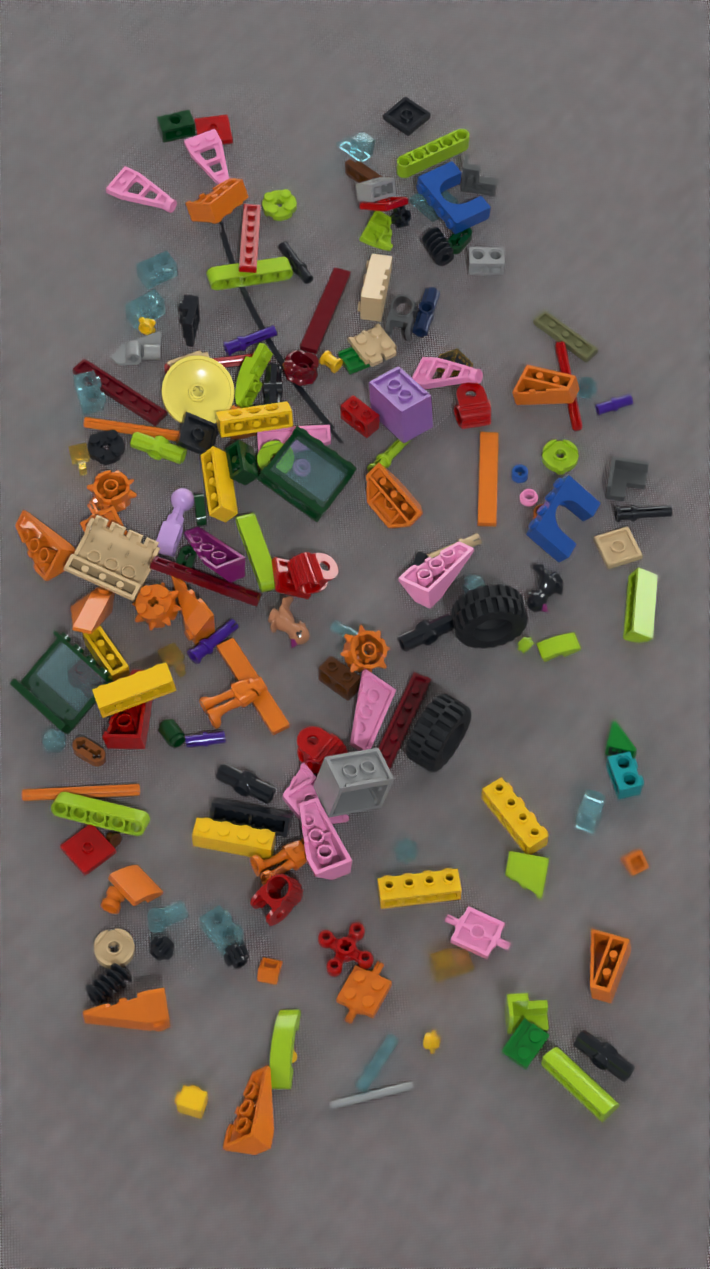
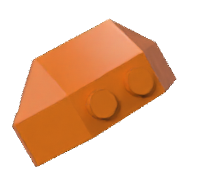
M378 462L366 475L367 503L389 529L411 527L423 515L418 501L401 481L381 463Z

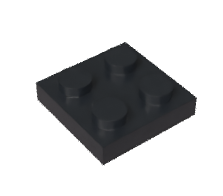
M406 96L383 115V120L407 136L411 135L431 118L429 111Z
M186 412L183 416L176 445L200 455L212 446H215L218 434L217 424Z

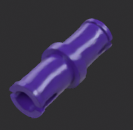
M630 394L618 398L612 397L609 401L595 404V409L599 416L610 411L616 412L620 408L633 405V399Z
M224 731L214 733L203 732V734L185 736L187 748L204 746L205 748L208 745L226 743Z

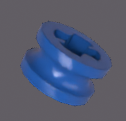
M524 465L514 466L511 474L512 480L516 483H524L528 478L527 467Z

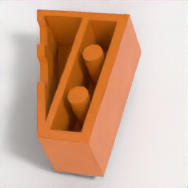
M527 364L512 393L516 405L573 403L580 388L574 375Z
M591 928V996L593 999L612 1004L631 954L630 939Z

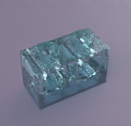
M167 250L136 264L137 276L147 290L178 276L177 263Z
M154 289L125 304L126 318L135 329H138L140 317L155 320L166 314L165 300Z
M94 370L74 375L73 383L83 415L104 410V403H107L105 393H101L99 388L102 386L100 377L95 375ZM90 382L92 385L85 386L84 383ZM91 398L97 399V401L94 403L88 400Z
M586 790L578 808L576 828L592 834L595 833L603 814L606 796L595 790Z
M220 905L199 918L200 928L222 956L226 954L225 949L231 944L238 943L239 946L244 944L242 928L232 922L231 914L228 910H223ZM216 920L221 921L220 924H214L213 922ZM227 935L233 936L232 939H225L224 937Z

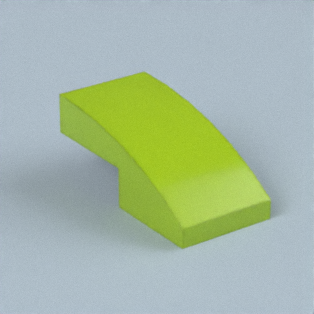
M575 632L558 635L536 643L544 662L560 655L566 657L582 650Z

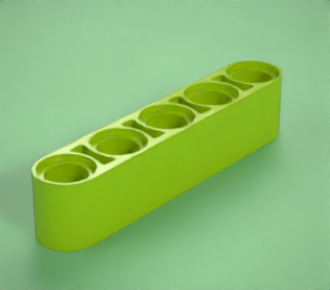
M466 129L455 130L397 158V175L401 178L410 177L466 151L469 148V131Z
M287 257L257 260V273L239 272V263L211 267L207 270L206 275L213 290H224L288 280L293 276V270Z
M255 513L236 517L237 528L261 593L275 590L272 559Z
M69 792L59 793L51 805V811L57 817L134 836L142 835L150 823L149 814L143 810Z

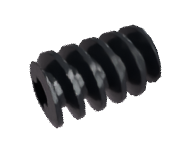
M438 227L429 229L423 235L422 243L430 255H432L437 265H447L454 259V254H452L454 250L450 247L449 242H447V239Z
M113 963L111 969L107 968L104 974L100 973L98 979L91 981L92 985L87 984L85 986V990L89 999L97 1007L100 1006V1000L104 1003L107 1002L106 995L113 998L112 990L117 993L120 992L118 985L125 988V979L130 983L132 979L126 970Z

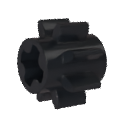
M405 206L393 209V213L390 215L392 224L397 225V228L409 226L408 222L412 219L410 210L405 209Z
M156 936L150 942L151 949L149 952L156 960L161 961L165 959L168 961L174 955V944L168 937L158 938Z
M234 943L225 949L226 954L223 956L227 967L232 965L234 969H239L247 964L249 952L245 945L240 947L238 943Z

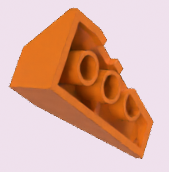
M23 510L15 527L22 542L26 543L29 550L27 554L35 563L33 565L35 571L45 581H49L65 571L63 570L64 566L76 549L29 512Z
M171 576L173 590L179 591L176 600L178 606L182 608L180 614L185 628V636L197 646L200 640L207 639L215 633L214 614L201 598H196L195 592L192 589L188 591L187 585L183 580Z
M98 587L77 600L70 608L72 630L92 634L112 613L115 593L103 587Z
M165 988L142 991L137 993L136 998L127 1000L124 997L119 999V1002L115 1005L103 1004L83 1011L86 1024L146 1031L154 1030L158 1032L171 1027Z
M268 1065L252 1072L243 1092L245 1099L234 1112L237 1117L233 1125L229 1124L226 1130L223 1144L225 1151L257 1155L271 1149L274 1135L271 1069Z

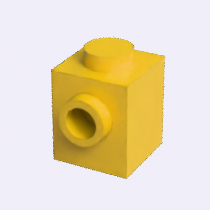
M183 1085L182 1091H178L174 1103L177 1104V1111L202 1119L209 1100L208 1092L201 1090V1088L195 1085Z

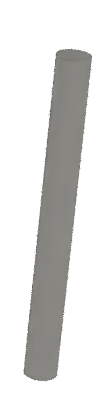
M410 1081L329 1101L330 1107L333 1110L413 1090V1084Z

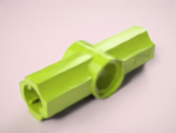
M134 432L130 442L132 448L148 453L155 460L164 458L178 464H183L187 454V449L171 444L163 436H156L154 438Z

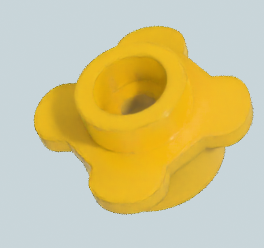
M140 317L138 320L140 322L139 331L145 335L155 333V320Z
M432 1030L431 1033L427 1032L423 1040L424 1049H428L430 1054H434L435 1049H438L440 1046V1037L436 1034V1030Z

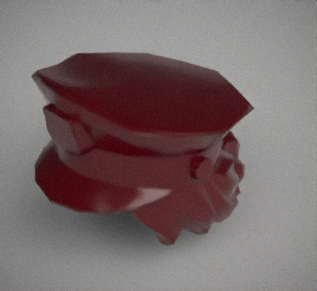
M300 350L290 352L283 363V371L287 380L299 386L313 384L319 376L316 371L319 360L316 355Z

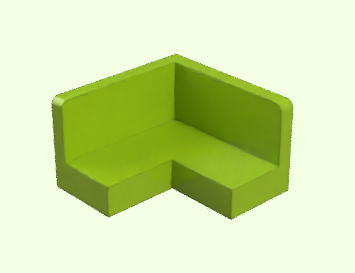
M528 993L507 994L505 1005L507 1034H513L524 1018L547 1032L549 1030L547 1017L548 1001H529Z

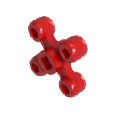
M353 923L349 928L348 936L340 939L335 938L333 933L328 930L319 933V945L324 949L331 948L336 953L335 957L326 964V971L331 977H337L342 973L344 962L353 960L363 969H369L373 965L372 953L369 951H359L356 948V943L362 940L365 935V928L361 923Z

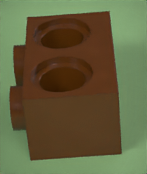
M330 656L318 668L319 681L347 701L359 691L361 676L355 672H350L347 666L333 656Z

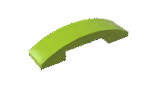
M280 1010L278 1013L270 1053L272 1089H291L294 1071L292 1068L295 1034L296 1031H299L301 1010Z

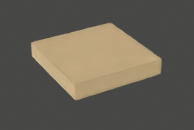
M628 526L593 537V541L607 569L631 563L643 557Z

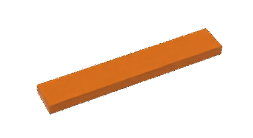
M480 432L477 526L496 527L499 433Z
M234 638L217 645L218 652L237 681L249 680L250 678L254 680L259 677ZM269 691L261 692V696H258L252 704L271 734L274 736L290 728V723Z

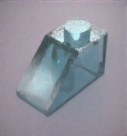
M362 131L345 137L337 142L336 145L362 163L373 156L375 139Z

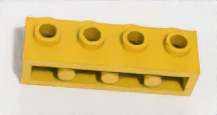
M212 446L200 455L209 516L226 523L238 514L233 479H230L226 452Z
M166 662L92 689L102 718L177 691Z
M501 777L482 788L481 799L525 854L532 855L547 846L549 837L547 829L544 826H540L535 814L532 811H528L523 799L515 795L509 782H505Z
M207 817L196 818L192 833L193 846L247 857L259 855L263 860L273 856L276 844L275 832L269 829L260 830L248 825L239 826L228 821L218 822Z
M445 868L434 872L426 870L417 874L404 873L401 876L386 875L377 878L381 909L461 899L462 889L458 869Z

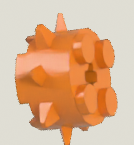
M107 470L98 473L94 484L87 485V489L93 492L94 496L89 503L91 504L94 501L100 510H105L111 506L115 508L116 512L125 510L130 505L131 498L137 497V494L130 490V485L134 482V479L128 480L127 476L119 472V470L115 472Z
M164 582L160 585L143 586L138 593L136 601L132 603L138 612L135 622L145 621L149 625L150 631L153 628H163L165 624L170 626L171 620L174 621L178 611L182 610L175 600L179 591H169L165 587Z
M360 625L358 634L354 636L344 635L346 642L340 655L344 656L350 672H362L367 669L372 673V669L376 667L386 669L387 666L384 658L387 656V651L390 650V647H387L385 640L380 638V630L376 632L365 631L363 625Z

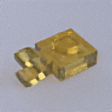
M86 443L68 446L72 465L78 464L80 476L88 475L86 462L90 461V456Z
M174 642L158 650V656L163 663H167L168 668L173 666L179 677L187 674L184 670L186 667L182 662L184 655Z

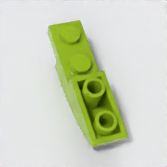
M259 343L252 357H245L240 368L235 389L236 404L240 408L252 407L263 385L259 379L273 355L264 343Z

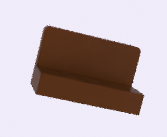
M349 158L345 162V174L357 183L382 177L361 161L355 163Z

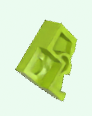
M375 211L359 241L378 249L391 251L393 244H391V217L381 211Z
M509 851L505 876L512 881H517L525 890L527 888L535 893L538 899H542L549 858Z

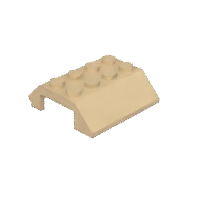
M96 515L95 520L91 517L83 538L74 554L70 555L63 570L134 601L152 570L149 567L153 558L158 556L160 552L159 542L147 537L145 542L142 543L144 535L133 530H129L128 534L124 535L126 527L112 522L109 528L107 527L108 519Z

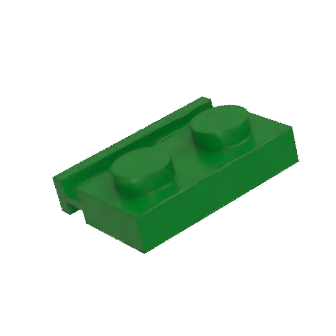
M352 347L338 352V357L342 359L349 375L371 367L370 364L365 365Z
M524 1018L501 1050V1054L506 1055L511 1061L527 1070L550 1035Z

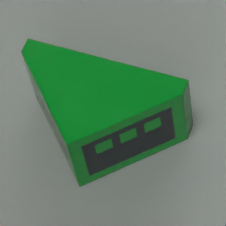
M614 720L611 725L605 755L612 756L630 751L632 758H636V747L617 721Z

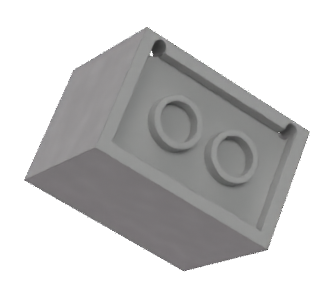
M373 748L325 757L313 787L329 818L382 808L394 778L380 749Z

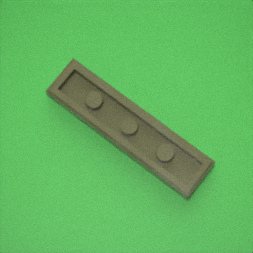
M546 310L533 319L535 326L557 342L563 341L566 349L585 363L598 353V348Z

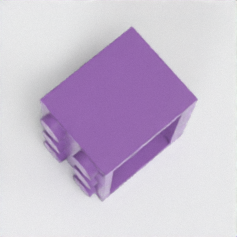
M399 366L369 382L371 409L380 415V422L402 443H406L433 428L431 395Z

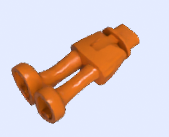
M261 677L254 680L250 678L249 680L232 683L231 689L219 695L201 697L199 703L205 714H208L213 727L218 729L221 726V717L225 713L240 706L246 707L258 696H261V692L268 688ZM234 698V699L228 701L227 703H225V704H223V705H220V706H218V707H214V706H216L217 704H219V703H221V702H223V701H225V700Z
M304 839L282 846L280 852L268 859L263 860L259 855L250 857L252 869L257 877L260 876L263 885L266 884L271 876L281 875V873L283 874L292 868L297 871L307 862ZM286 860L285 863L275 868L274 870H268L276 864Z

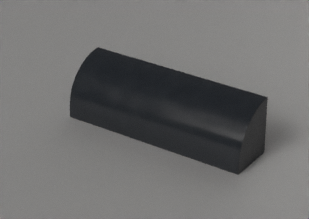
M216 797L211 804L209 818L218 822L228 821L239 826L248 825L260 830L269 829L275 832V835L287 837L294 813Z

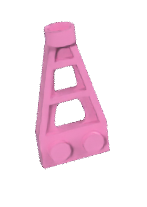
M215 129L184 140V145L191 158L217 185L230 178L222 141ZM214 148L216 157L205 160L200 153ZM220 163L222 170L214 173L210 166Z
M126 166L106 187V193L116 198L162 208L169 213H172L177 205L176 200L170 198L168 194L146 177ZM134 183H139L144 187L139 194L128 192ZM149 191L157 194L155 199L145 198Z
M422 357L412 379L423 389H431L468 382L481 383L483 373L481 369H474L473 367L441 358ZM437 368L445 369L441 378L432 379ZM453 370L460 371L457 377L450 378Z

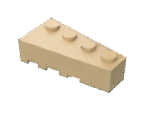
M371 254V258L367 260L366 264L367 274H364V286L361 288V301L358 302V312H360V319L381 322L392 271V256Z

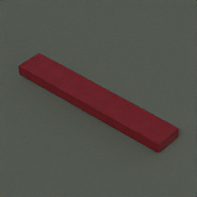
M334 267L302 340L300 350L314 354L318 353L351 277V271Z
M85 358L72 369L73 374L155 427L167 416L166 410Z
M158 556L153 558L149 567L150 569L256 607L262 596L261 593Z
M415 672L378 747L390 770L432 682V678Z

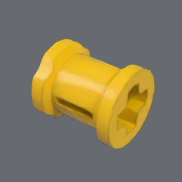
M329 350L325 351L319 360V363L330 368L332 373L338 372L343 365L342 359L334 357Z

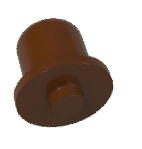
M109 832L106 835V839L113 847L118 846L122 841V837L118 833Z

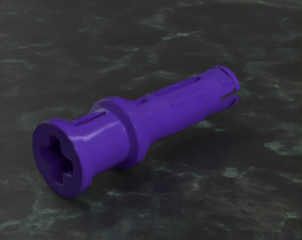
M271 325L247 336H237V339L232 341H224L223 347L227 356H231L235 352L245 351L248 346L277 336V331L274 325Z
M230 619L209 638L200 640L194 649L187 651L189 658L195 664H199L203 657L213 653L215 646L239 628L238 624L233 625L236 621Z

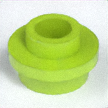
M531 636L529 638L523 637L517 644L519 646L517 650L525 654L535 644L532 641L533 638Z

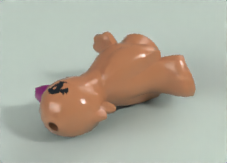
M288 596L282 599V605L279 607V610L274 608L271 610L268 622L271 623V633H275L277 629L286 632L291 640V648H294L297 645L307 643L310 635L305 623H302L301 620L295 623L290 611V605L294 599L292 596Z

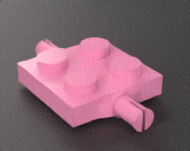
M468 906L464 915L459 919L449 914L445 919V922L455 926V932L450 943L487 960L496 946L507 951L511 946V942L501 939L505 922Z

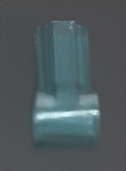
M180 900L163 908H152L147 915L148 929L153 933H161L167 926L188 918L185 904ZM154 919H159V920H161V921H159V922H154L153 920H154Z

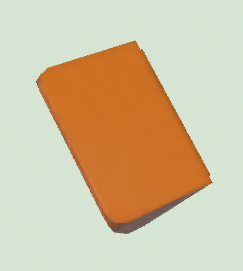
M635 849L620 857L621 862L631 876L649 868L641 849Z
M263 957L258 968L257 981L276 985L283 961Z

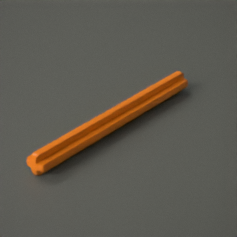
M85 417L83 421L85 428L105 431L115 430L118 433L131 435L134 432H139L154 438L156 436H163L171 441H177L180 432Z
M139 784L23 789L22 800H55L61 792H69L89 798L139 796L141 790Z

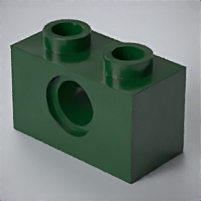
M190 109L157 116L158 130L163 143L196 135L195 123Z
M237 440L225 448L230 479L246 486L258 478L254 447Z

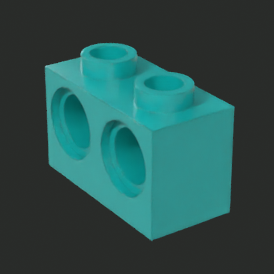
M630 751L608 756L606 768L617 799L640 795L642 786H644V780L642 775H639L637 772L638 764L636 759L632 758Z

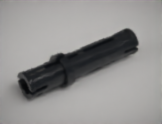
M286 241L280 243L278 249L288 258L294 273L299 275L305 284L311 283L314 277L307 270L306 264L301 262Z

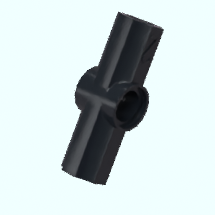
M275 363L266 366V382H264L265 404L279 403L282 398V366Z
M447 613L432 621H421L416 625L415 629L398 636L401 649L407 652L422 644H433L439 636L454 630L452 616Z
M225 763L220 765L216 774L217 780L233 787L239 795L244 797L250 795L266 804L272 801L276 792L275 787L258 780L254 773L248 770L242 772Z
M585 1030L578 1035L573 1044L574 1047L590 1057L592 1063L597 1068L608 1070L624 1083L635 1070V1066L621 1057L611 1044L600 1042Z

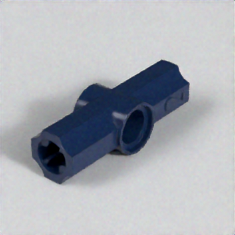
M435 287L425 289L422 301L419 304V311L412 330L417 337L423 338L427 336L431 322L434 320L435 309L440 297V291Z

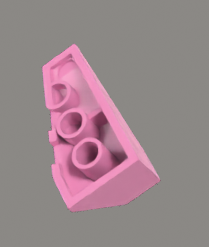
M457 542L440 551V555L434 558H426L423 564L411 566L398 578V581L415 602L431 609L443 597L473 554L474 548Z
M318 798L300 803L299 811L306 860L315 877L334 880L351 872L352 859Z

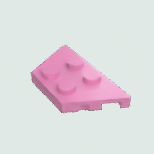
M305 763L301 764L297 775L293 777L290 786L282 795L284 802L300 821L299 804L316 797L318 798L313 787L317 777ZM345 814L329 817L332 824L344 823L349 821V816Z

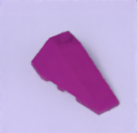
M199 526L184 532L185 538L204 565L228 582H235L245 577L246 557Z

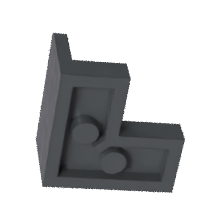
M466 153L462 168L461 191L495 197L498 179L480 176L481 166L469 164V154Z
M612 456L606 499L624 502L626 487L645 490L649 462Z

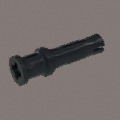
M615 506L616 523H619L621 520L635 522L638 518L672 517V506Z

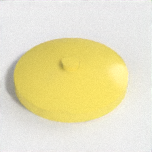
M188 356L177 361L167 371L162 383V401L170 416L180 424H182L183 416L186 412L216 424V412L229 410L232 406L234 384L229 372L218 361L206 356Z

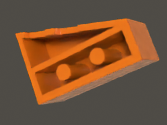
M229 178L213 187V191L207 195L202 193L199 195L198 200L194 202L189 200L185 204L192 221L216 224L221 222L223 217L232 213V210L237 206L242 205L243 201L249 196L243 179Z

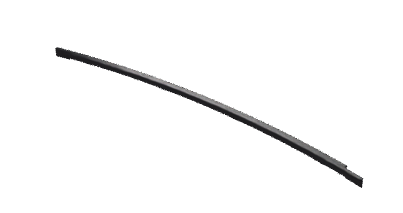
M221 220L222 232L220 235L229 263L236 264ZM245 286L239 287L259 330L265 329ZM266 339L267 345L283 369L284 359L272 339ZM292 383L324 425H330L331 434L340 444L341 442L343 443L342 439L333 430L335 427L313 402L304 388Z

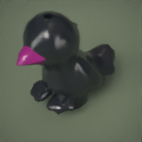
M535 564L532 569L539 575L538 590L534 591L531 589V592H528L527 606L533 612L542 611L546 613L549 612L547 599L555 592L558 595L563 594V581L556 571L550 574L543 564Z

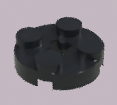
M115 430L101 431L89 437V456L93 461H99L100 464L109 465L116 463L125 452L124 441ZM107 445L109 446V449L105 450V448L102 447Z

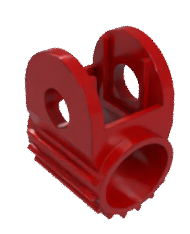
M468 382L461 384L456 391L457 399L456 405H454V415L461 429L490 425L491 403L490 399L487 400L485 389L478 383ZM469 391L475 392L476 396L466 395V393Z
M304 552L294 556L287 562L295 590L300 594L322 592L327 587L328 581L333 580L338 574L337 563L331 556L324 553L311 554L310 552ZM320 563L327 565L328 571L323 570L320 567Z
M316 726L304 728L297 736L298 759L301 763H305L316 775H318L325 757L348 752L346 746L336 735L329 734Z
M282 873L281 875L276 874L271 876L266 884L254 894L250 905L254 909H262L268 903L272 910L265 916L266 922L269 926H273L281 922L292 911L293 907L302 901L304 889H302V884L298 883V880ZM288 883L289 890L287 894L281 898V890L283 886Z

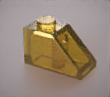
M447 948L429 954V966L435 982L475 970L467 950Z

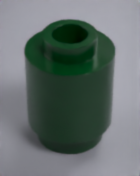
M165 719L160 723L158 732L169 746L178 748L185 742V734L174 719Z

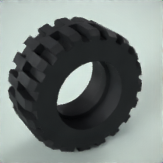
M487 584L484 587L479 586L477 589H471L466 594L459 596V599H456L451 609L457 639L465 646L475 649L478 647L481 649H486L487 647L495 648L498 645H505L509 641L512 642L523 633L528 622L522 595L509 585Z
M439 694L437 698H434L428 704L411 731L405 748L407 757L430 772L441 770L454 755L469 728L472 717L470 708L448 694Z

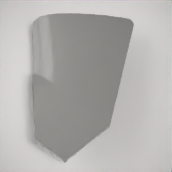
M158 331L122 344L111 356V359L117 365H135L144 360H161V332Z

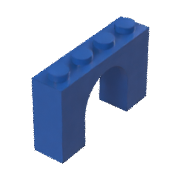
M451 161L418 176L416 188L418 193L424 196L428 205L433 207L437 216L442 218L447 228L451 229L454 234H457L489 219L491 207L482 196L463 204L450 203L442 197L441 194L444 191L459 185L461 182L462 172Z
M569 475L558 478L554 482L553 490L545 497L546 502L537 510L538 515L529 523V530L526 533L529 538L558 563L569 558L577 544L559 528L555 516L557 507L564 506L581 521H585L594 516L601 504Z

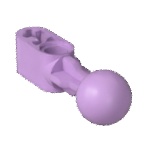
M179 488L171 495V504L174 509L168 515L167 520L163 521L156 541L159 542V554L175 556L183 532V514L194 505V495L186 488Z

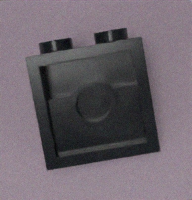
M184 295L183 302L179 303V312H181L180 324L183 327V338H186V346L193 347L200 322L199 297Z

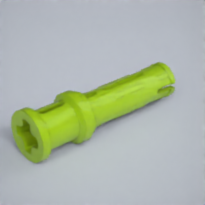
M399 439L395 440L384 453L379 454L376 460L367 466L368 472L378 462L385 468H389L393 458L411 440L406 443H402Z

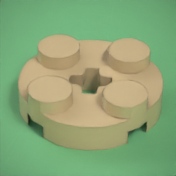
M123 929L105 930L95 939V958L105 968L111 969L113 963L124 967L134 957L135 945L133 938ZM118 945L119 951L111 952L109 947Z

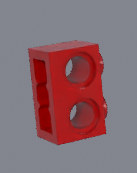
M352 395L341 404V419L365 438H368L379 429L380 415L356 396Z

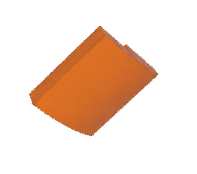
M138 865L127 866L109 874L108 880L133 906L143 901L148 903L163 895V891Z

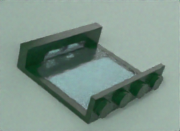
M296 426L292 435L267 467L263 468L257 480L318 523L352 478L357 468L350 461L340 457L336 451L326 447L322 441L312 437L305 429Z
M54 630L52 634L57 637L55 642L21 682L13 678L9 684L59 730L69 735L96 703L92 689L114 681L109 677L110 672L102 666L101 668L96 666L97 661L90 655L86 657L83 654L85 651L76 643L74 645L71 644V638L64 632L60 634Z

